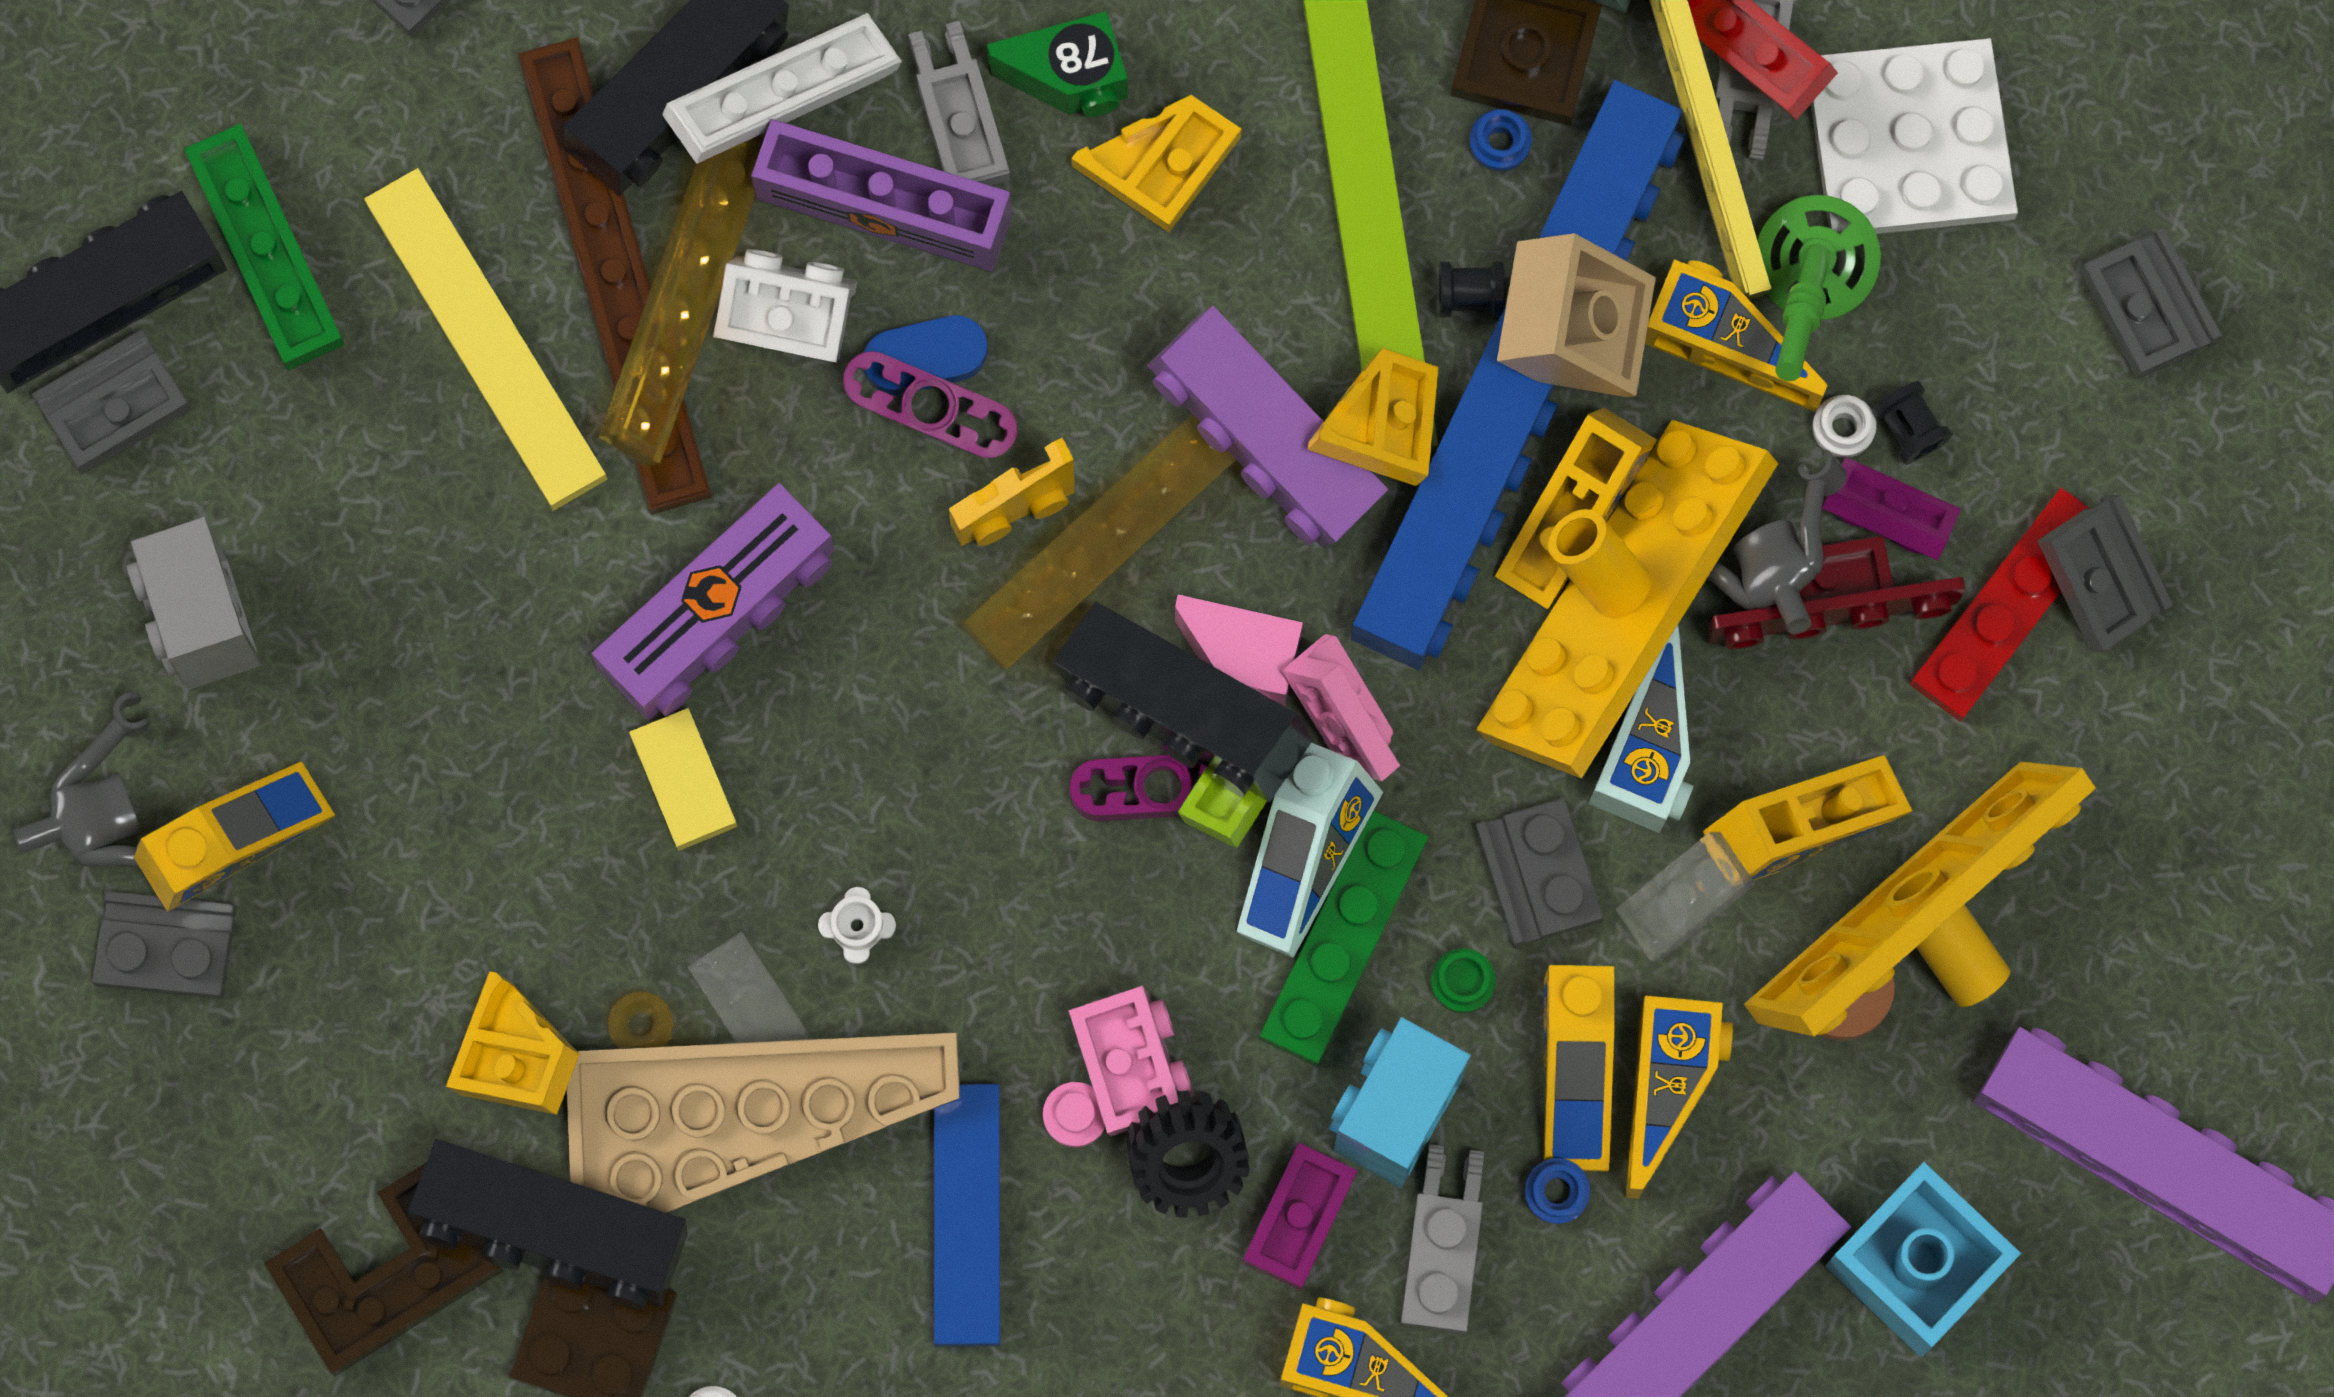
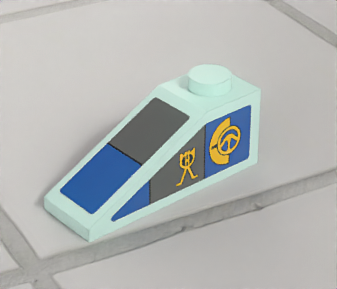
M1678 625L1635 692L1588 803L1660 833L1667 817L1680 820L1694 785L1683 781L1690 764Z
M1311 743L1274 795L1236 931L1238 934L1294 958L1383 794L1380 787L1357 760Z

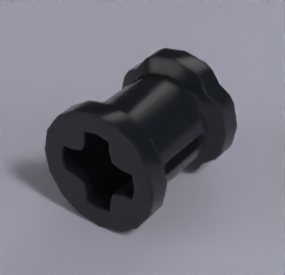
M1493 261L1488 268H1453L1450 262H1440V317H1450L1453 311H1490L1493 317H1501L1505 304L1503 261Z
M1915 381L1899 388L1878 402L1872 409L1876 419H1884L1903 449L1899 456L1906 465L1939 449L1953 436L1948 426H1940L1923 399L1922 395L1925 392V388L1920 381Z

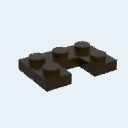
M426 1163L377 1192L411 1248L356 1282L353 1280L321 1228L264 1263L334 1377L503 1272L502 1267L494 1265L481 1257L483 1252L481 1249L458 1242L455 1250H449L432 1245L419 1238L420 1230L413 1228L408 1211Z

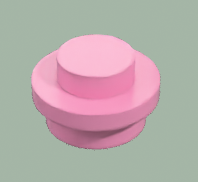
M1069 1082L1060 1085L1050 1093L1045 1101L1043 1108L1045 1128L1049 1135L1061 1145L1072 1148L1087 1146L1095 1142L1106 1128L1094 1089L1086 1083Z

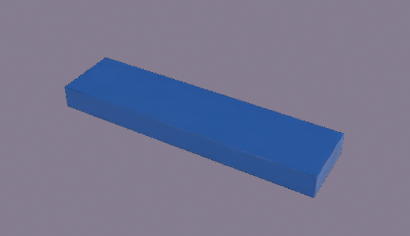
M999 1084L960 1085V1099L934 1109L935 1347L1000 1346Z

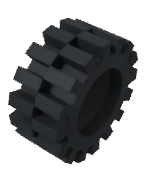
M1188 1090L1177 1091L1178 1102L1169 1104L1165 1094L1155 1099L1157 1112L1154 1113L1145 1106L1138 1113L1140 1124L1132 1122L1128 1130L1130 1140H1126V1150L1135 1188L1139 1189L1140 1197L1146 1204L1153 1200L1155 1210L1166 1214L1170 1205H1173L1176 1217L1187 1218L1188 1207L1196 1206L1198 1216L1210 1214L1207 1203L1214 1200L1220 1209L1230 1203L1227 1189L1238 1195L1244 1187L1241 1176L1248 1177L1249 1154L1240 1120L1235 1112L1230 1113L1228 1103L1221 1098L1213 1106L1210 1093L1199 1091L1197 1101L1191 1102ZM1203 1142L1212 1147V1152L1204 1160L1194 1165L1173 1166L1165 1163L1163 1160L1164 1155L1169 1150L1182 1143Z

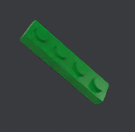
M240 123L184 148L287 371L344 346L343 339L242 124Z
M1373 810L1314 923L1261 1031L1259 1040L1318 1067L1429 836Z

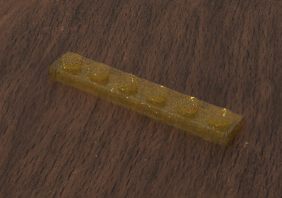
M766 132L695 165L598 435L599 438L643 466L660 464L722 290L726 263L733 259L755 197L751 174Z
M1192 413L961 623L966 631L1003 671L1015 663L1236 460L1228 450L1220 453L1204 440L1197 430V425L1200 421Z

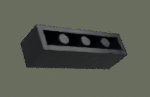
M690 0L564 125L563 149L617 196H620L632 183H635L638 187L642 186L656 173L662 164L663 158L660 155L675 140L682 144L662 115L667 103L749 67L759 56L763 60L773 56L783 45L789 34L785 30L789 4L784 0Z
M183 191L171 197L169 195H161L149 200L139 208L137 216L117 227L105 226L95 230L83 240L80 248L62 258H46L31 267L27 272L26 278L6 289L0 287V383L7 394L227 271L218 250Z
M1096 601L1052 661L1066 682L1062 689L1063 692L1075 703L1089 711H1094L1098 705L1114 714L1112 719L1118 726L1138 739L1143 740L1147 733L1164 742L1162 748L1171 757L1187 767L1194 768L1197 762L1214 770L1212 775L1222 786L1241 797H1244L1249 790L1270 802L1313 741L1296 712Z
M435 1139L408 1211L413 1228L420 1230L419 1238L432 1245L455 1250L459 1242L483 1250L481 1257L494 1265L511 1270H518L521 1263L546 1270L544 1278L556 1285L573 1290H581L583 1283L608 1290L606 1297L610 1301L635 1310H644L646 1303L662 1308L688 1236L687 1223L684 1218Z

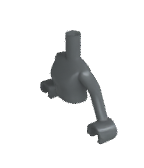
M1829 450L1823 451L1827 461L1825 467L1819 473L1812 474L1804 463L1798 467V473L1807 483L1799 527L1802 547L1795 527L1790 521L1778 520L1768 523L1743 537L1733 548V555L1742 569L1743 584L1734 573L1718 562L1707 577L1709 581L1715 584L1736 604L1746 610L1761 609L1776 604L1790 634H1800L1811 626L1812 622L1799 591L1814 580L1823 568L1824 556L1820 529L1823 496H1830L1838 492L1845 484L1847 477L1846 470Z
M128 692L119 696L114 703L112 722L56 778L51 788V817L12 830L16 845L21 854L60 840L71 855L77 858L78 863L83 866L139 867L134 859L137 847L112 845L115 842L140 835L135 812L119 773L116 772L110 777L92 783L79 782L88 777L125 736L137 737L145 733L150 724V719L146 718L131 723L124 720L120 715L124 708L139 704L142 700L141 695Z

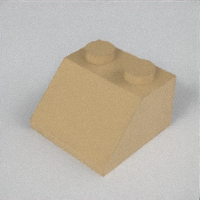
M1575 233L1518 241L1497 361L1540 383L1622 397L1636 396L1656 277Z

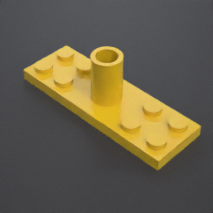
M1671 420L1607 522L1598 512L1589 509L1577 510L1563 517L1551 531L1548 540V550L1551 557L1571 580L1476 731L1495 746L1582 779L1776 469L1778 463L1770 452L1766 449Z
M2020 761L1744 1003L1745 1007L1757 1024L1814 1037L1826 1034L1838 1027L1848 1015L1846 1009L1861 995L1874 992L1888 983L1895 974L1893 967L1915 948L1958 1007H1968L1986 999L2006 982L2010 975V968L1965 904L2003 870L2012 869L2026 861L2035 850L2033 844L2048 830L2059 828L2076 817L2081 810L2079 803L2092 793L2096 787L2083 768Z

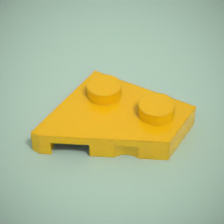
M1189 95L1165 107L1163 112L1155 118H1143L1122 128L1121 135L1089 150L1088 146L1078 150L1071 158L1072 167L1169 233L1241 139L1242 129L1193 95Z
M1382 348L1367 363L1308 441V450L1417 486L1429 473L1439 367Z
M1063 437L1044 447L1050 461L1023 474H1020L1018 468H1011L994 479L986 487L972 493L949 508L950 524L961 546L976 540L978 546L989 545L1011 532L1012 527L1010 523L1033 513L1035 519L1046 518L1057 513L1069 503L1067 496L1075 493L1074 459Z
M489 971L446 1087L461 1096L557 1115L580 1054L511 981L496 972Z

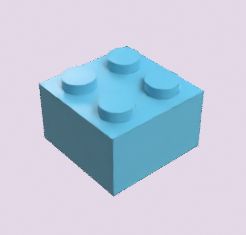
M1403 1017L1400 1018L1392 1033L1381 1028L1363 1060L1365 1064L1360 1074L1367 1077L1361 1090L1350 1084L1331 1119H1333L1329 1130L1337 1134L1333 1152L1402 1189L1464 1078L1471 1055Z
M1923 1162L1845 1243L1825 1267L1922 1358L2015 1261L2021 1252Z

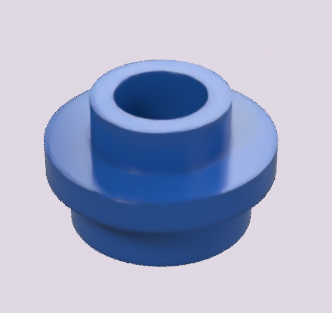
M1503 109L1492 110L1481 115L1473 124L1469 138V145L1474 158L1482 166L1494 171H1507L1522 164L1527 158L1532 144L1531 131L1526 121L1518 114ZM1499 132L1505 133L1511 138L1512 145L1506 150H1496L1489 143L1490 136Z
M1553 1158L1539 1163L1531 1170L1525 1182L1524 1196L1529 1209L1536 1217L1548 1223L1562 1224L1574 1220L1584 1211L1590 1197V1185L1586 1174L1577 1164L1566 1159ZM1551 1179H1560L1568 1187V1197L1561 1204H1554L1546 1198L1545 1186Z

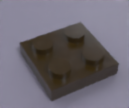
M1475 0L1450 96L1571 126L1602 4L1586 0Z
M543 1278L509 1378L563 1397H643L678 1297L677 1292L668 1290L662 1308L646 1303L644 1310H635L610 1301L606 1297L608 1290L583 1283L581 1290H573L556 1285Z

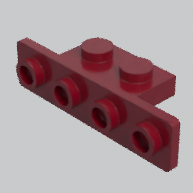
M1884 536L1822 545L1824 556L1823 568L1814 580L1799 591L1812 622L1809 629L1800 634H1790L1775 604L1761 609L1714 616L1709 623L1707 637L1709 644L1725 642L1727 649L1737 650L1761 644L1764 642L1763 636L1788 632L1789 638L1794 640L1816 637L1827 631L1826 626L1851 622L1852 629L1861 630L1884 625L1889 622V616L1913 612L1915 619L1937 618L1952 611L1951 606L1958 604L1965 592L1963 577H1955L1894 587Z

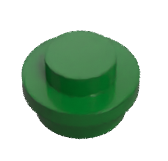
M1467 948L1454 949L1445 953L1436 962L1431 975V988L1435 998L1443 1007L1456 1013H1471L1484 1007L1491 999L1496 985L1495 971L1490 961L1481 953Z

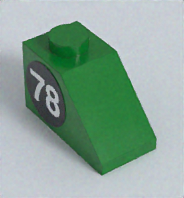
M1107 11L987 44L988 65L993 77L1067 115L1083 111L1086 117L1102 116L1118 108L1119 101L1128 99V77Z

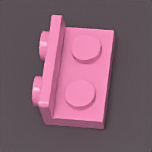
M1323 635L1281 670L1331 751L1357 760L1370 777L1378 781H1383L1400 767L1388 746L1391 743L1393 729L1336 636Z
M1143 986L1069 1010L1106 1131L1110 1136L1128 1131L1132 1122L1140 1124L1138 1113L1145 1106L1154 1113L1157 1112L1155 1099L1165 1094L1169 1104L1178 1102L1177 1091L1188 1090L1190 1098L1194 1097L1192 1084L1183 1060L1172 1063L1164 1039L1174 1036L1175 1033L1163 999L1152 1002L1150 994Z

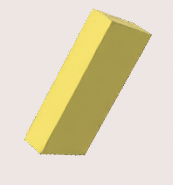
M689 708L629 732L678 851L737 827L735 818Z

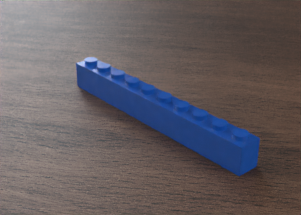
M1614 80L1539 238L1575 233L1628 262L1636 243L1626 238L1635 218L1645 223L1647 222L1661 191V188L1653 185L1652 182L1660 165L1672 169L1686 139V134L1677 131L1683 109ZM1506 307L1429 465L1428 476L1421 482L1352 627V641L1418 671L1421 670L1427 655L1439 659L1454 627V624L1444 620L1454 599L1461 603H1466L1480 572V569L1472 566L1471 562L1480 544L1492 548L1506 518V513L1497 510L1506 489L1518 493L1533 460L1523 455L1532 434L1542 439L1545 437L1559 405L1549 400L1556 385L1537 382L1497 361Z

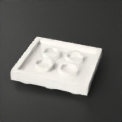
M1991 38L1821 55L1838 72L1811 103L1824 195L1842 199L1855 206L1867 217L1876 234L2015 220L2018 211ZM1826 211L1828 227L1841 234L1850 223L1843 217Z

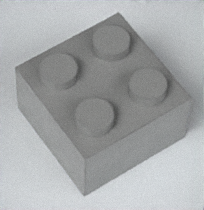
M205 517L131 541L137 562L127 565V571L138 601H143L150 618L155 617V621L145 624L154 654L157 660H162L168 676L178 674L188 690L262 666L225 550Z

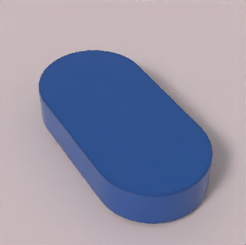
M952 315L879 333L868 343L864 352H880L954 383L969 379L982 369L987 359L988 348L985 333L979 324L968 317ZM872 362L870 368L865 370L869 383L876 390L894 396L903 395L906 388L914 381L913 376L901 372L900 385L887 381L882 377L884 366L876 362ZM933 386L922 387L918 391L933 388Z

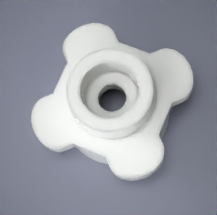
M854 887L845 893V899L841 900L832 912H826L820 917L818 928L824 938L834 939L844 949V958L849 963L861 964L869 959L870 949L881 939H889L894 935L896 923L890 913L880 912L877 905L871 901L870 893L866 889ZM853 921H862L863 928L860 931L852 930L851 924Z

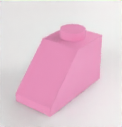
M1178 595L1175 605V623L1197 657L1285 706L1290 684L1281 670L1297 657L1303 622Z

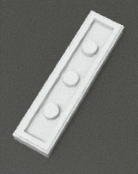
M866 13L667 103L662 115L697 164L767 132L771 119L787 123L887 77L898 70L902 61L872 18Z

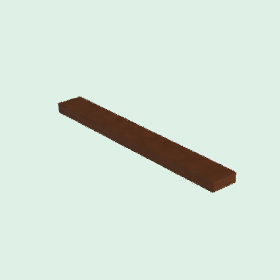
M576 37L519 53L518 55L651 515L712 498L624 193L617 196L563 149L564 125L595 95L579 39Z

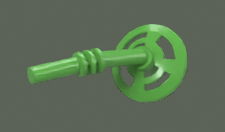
M1811 195L1792 200L1779 208L1767 220L1758 238V245L1771 286V290L1766 294L1773 303L1784 310L1783 322L1786 330L1775 370L1777 376L1785 381H1795L1800 377L1811 333L1818 329L1821 320L1842 316L1857 307L1868 296L1879 274L1881 262L1880 245L1872 224L1855 206L1832 196ZM1805 212H1831L1843 217L1850 224L1841 234L1824 226L1809 227ZM1785 226L1790 233L1785 238L1781 247V268L1772 271V245L1780 229ZM1798 238L1804 244L1799 252V263L1790 265V250ZM1863 244L1865 250L1864 269L1858 283L1851 290L1845 283L1850 278L1855 266L1856 255L1854 247ZM1845 250L1846 263L1842 273L1837 276L1832 271L1837 260L1836 252ZM1795 281H1797L1798 284H1795L1794 286H1792L1791 289H1790V291H1789V293L1787 294L1785 291H1786ZM1823 288H1827L1831 303L1825 304L1826 295L1822 290Z

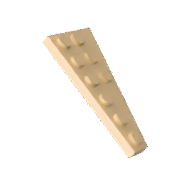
M958 1033L577 1051L580 1055L567 1087L570 1182L659 1211L670 1212L960 1099Z

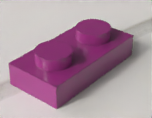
M1845 457L1842 463L1847 476L1845 484L1838 492L1827 496L1822 509L1839 516L1844 522L1852 526L1864 527L1891 539L1907 551L1922 553L1938 561L1961 508Z
M1298 1143L1242 1263L1302 1291L1358 1170Z

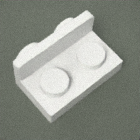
M747 249L745 257L736 256L726 263L713 337L835 363L839 360L850 299L855 294L857 281L843 278V268L819 262H807L806 270L782 265L783 256L756 249Z

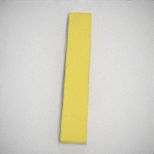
M1650 0L1681 109H1683L1682 114L1731 282L1749 300L1762 297L1771 290V286L1688 1Z
M417 168L364 198L371 214L553 511L608 480L601 465L420 170Z

